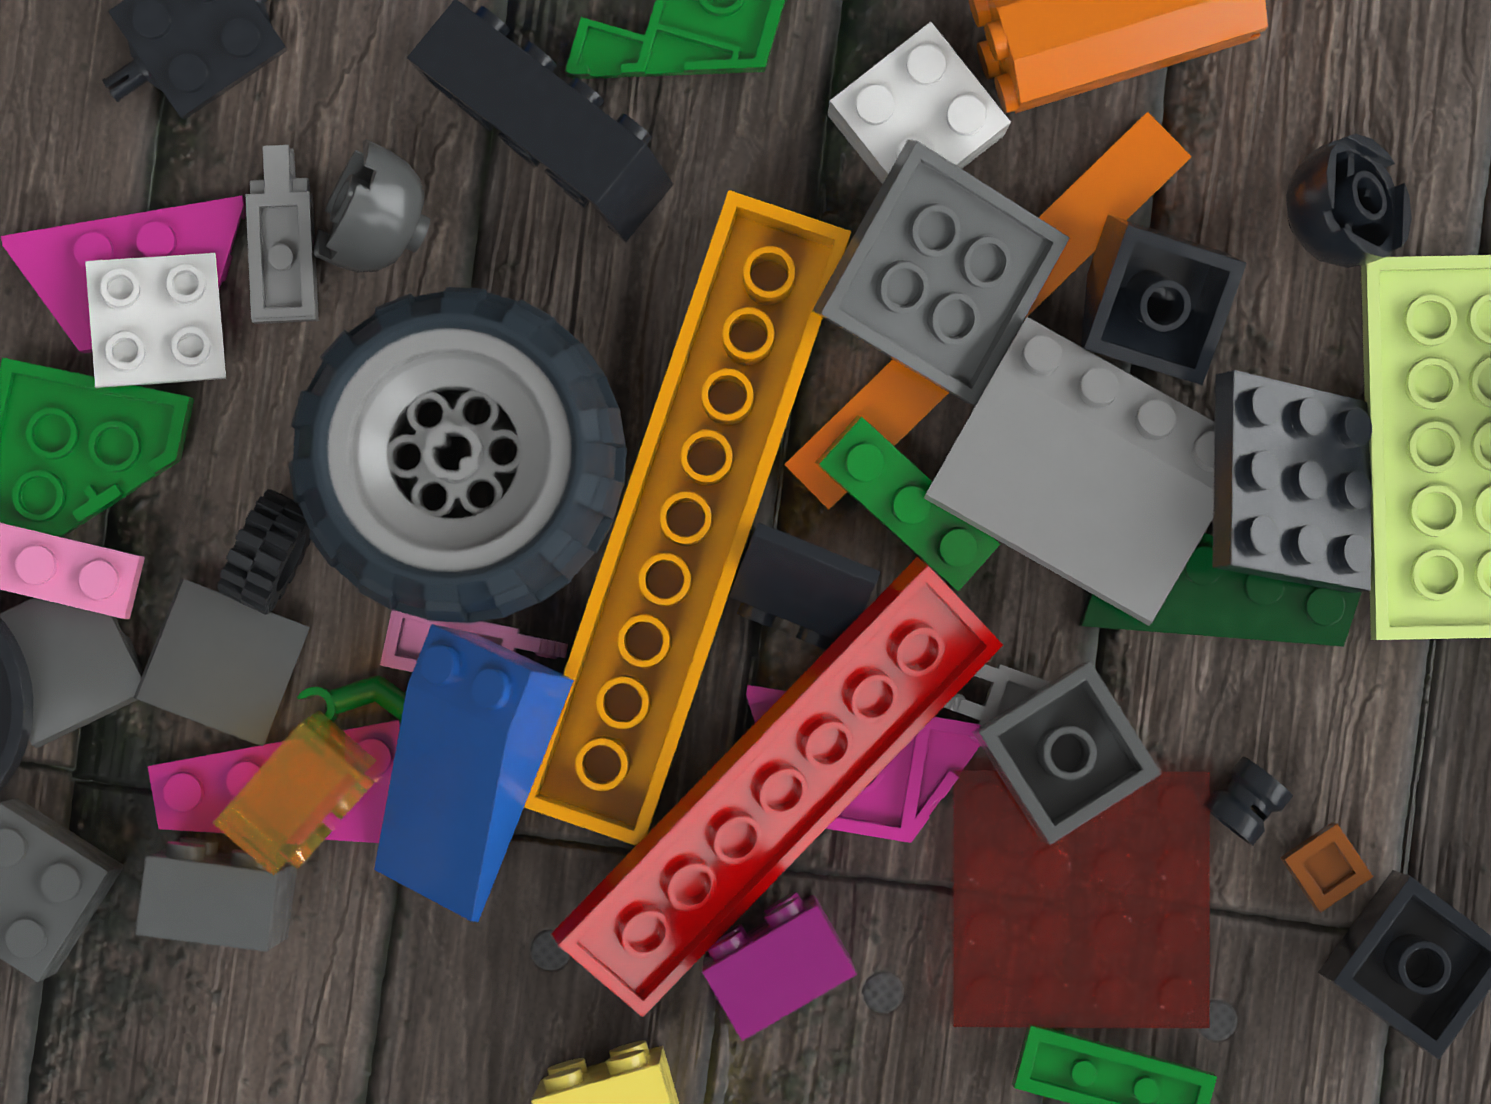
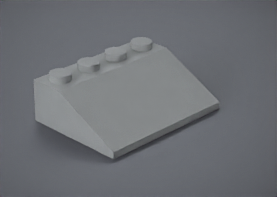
M1027 317L929 487L924 499L1149 626L1213 519L1215 422Z

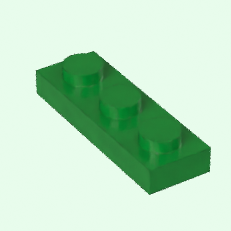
M857 415L815 462L956 591H959L1000 546V543L993 537L924 499L932 481L862 416Z
M1028 1022L1012 1085L1015 1089L1070 1104H1210L1217 1076L1209 1071Z

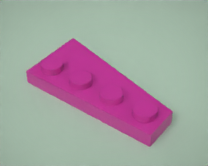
M395 720L147 766L158 829L379 843L401 722Z

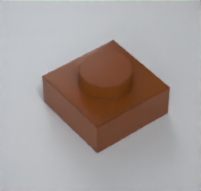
M1331 822L1280 857L1314 909L1320 913L1374 877L1338 823Z

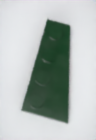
M1204 533L1149 626L1092 593L1089 594L1079 626L1344 647L1362 592L1347 593L1213 568V536Z

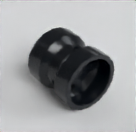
M1243 756L1231 770V782L1224 790H1215L1203 804V807L1238 837L1253 846L1265 832V820L1272 812H1281L1293 798V795L1264 769Z

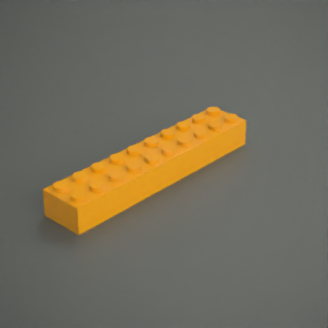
M728 190L563 675L574 681L524 808L633 845H637L648 834L823 317L812 310L847 249L851 231Z

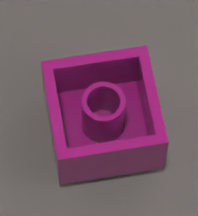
M794 892L778 900L764 910L766 914L764 917L766 921L748 932L745 931L742 924L730 928L708 949L709 955L704 957L702 973L742 1041L857 975L851 957L814 894L801 900L799 894Z

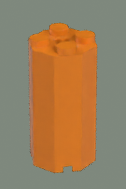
M968 0L974 21L978 28L984 26L986 36L985 41L977 43L980 63L986 78H994L997 95L1005 114L1013 111L1016 114L1258 39L1261 36L1260 32L1268 28L1265 0Z

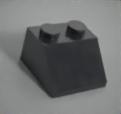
M1108 215L1087 273L1081 347L1203 385L1247 263L1226 252Z
M758 522L729 598L741 602L736 614L772 628L776 617L800 626L796 635L797 639L827 650L864 612L881 571Z

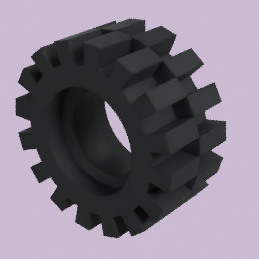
M267 489L263 497H259L254 511L250 510L245 518L243 529H239L235 537L234 547L228 552L226 557L228 562L221 570V579L217 587L219 593L264 615H268L276 607L277 601L281 600L285 594L287 584L292 582L295 570L305 556L303 553L311 542L309 537L310 529L299 502L272 489Z

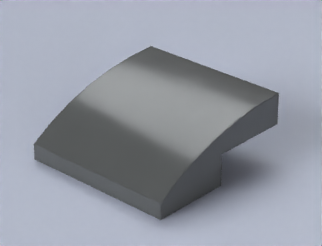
M181 578L133 698L263 746L310 627L272 612L264 615L217 591Z
M38 598L29 599L0 613V618L15 636L29 669L34 700L33 721L29 740L35 748H39L137 701L133 697L144 671L131 639L122 632L116 617Z

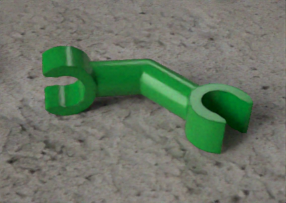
M372 676L332 690L323 687H309L300 692L297 699L305 700L317 695L324 698L327 703L326 714L319 720L306 723L305 726L309 728H326L336 721L340 713L374 702L401 722L406 693L386 678Z

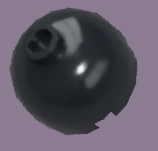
M1352 134L1327 143L1308 154L1289 180L1286 206L1290 229L1304 249L1321 262L1345 268L1366 265L1390 256L1393 250L1403 247L1408 240L1412 221L1409 193L1405 183L1394 186L1386 167L1394 165L1395 162L1389 153L1373 139L1359 134Z

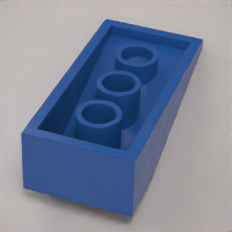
M431 624L407 685L374 870L469 921L479 922L574 680L475 633Z

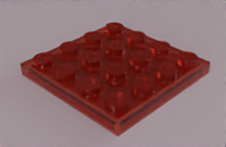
M954 770V774L959 778L952 786L953 1027H1029V1024L1042 1028H1210V810L1203 806L1210 797V772L1160 771L1161 774L1050 845L1040 840L996 770Z

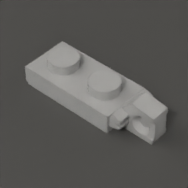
M289 145L262 146L264 180H250V194H245L251 319L255 324L319 321L316 257L313 253L315 242L313 194L310 193L309 179L296 178L294 149H290Z

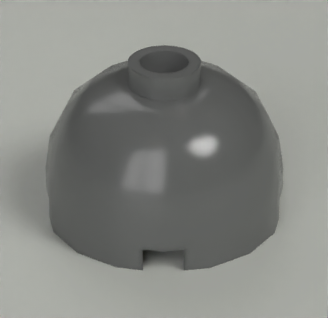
M366 139L363 141V153L355 150L329 198L325 212L330 213V221L333 222L330 234L318 229L313 249L315 257L337 267L357 273L377 272L394 264L405 249L414 253L419 249L429 229L430 218L421 214L425 193L421 179L407 161L389 149Z

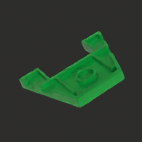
M655 0L647 31L644 35L581 17L566 66V77L595 79L765 72L786 0Z

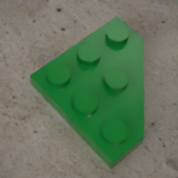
M2 357L0 365V523L59 537L66 536L181 461L194 399L188 396L136 385L95 388V378L93 376Z

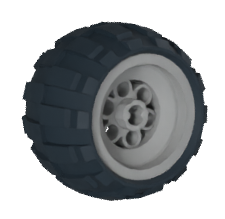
M447 287L445 291L419 296L407 294L376 307L375 314L351 331L347 332L344 330L320 356L323 362L307 390H301L291 427L295 428L293 461L288 466L294 501L299 502L310 529V539L330 567L337 569L359 589V593L390 610L428 621L474 623L507 617L539 602L542 603L570 583L571 579L594 553L598 552L614 523L613 519L623 486H625L627 448L620 409L604 372L584 344L570 334L554 317L523 300L516 301L488 293L485 289ZM487 400L490 403L492 412L487 422L482 425L468 423L465 410L471 402ZM440 403L443 409L441 422L432 428L422 427L419 423V416L429 407ZM453 437L467 438L472 447V457L461 459L460 470L446 471L439 460L440 450L450 449L452 444L451 438ZM507 438L516 443L518 449L517 457L508 465H497L492 460V447L498 440ZM407 444H416L421 451V462L415 469L404 471L402 470L401 461L402 449ZM480 481L491 482L496 490L494 502L486 508H476L470 500L472 486ZM431 484H442L448 494L447 502L440 510L429 511L423 502V491Z

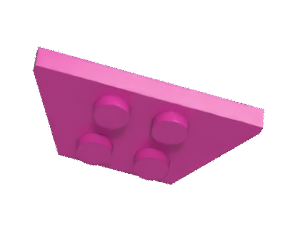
M236 196L1 236L2 246L76 348L85 354L92 353L85 261L216 253L218 288L220 289V285L226 281L233 256L230 253L241 219L245 220L246 199L243 196Z
M748 685L746 696L754 722L756 723L786 691ZM934 716L826 829L912 843L928 821L932 811L940 800L947 795L958 780L959 774L981 746L972 733L981 725Z

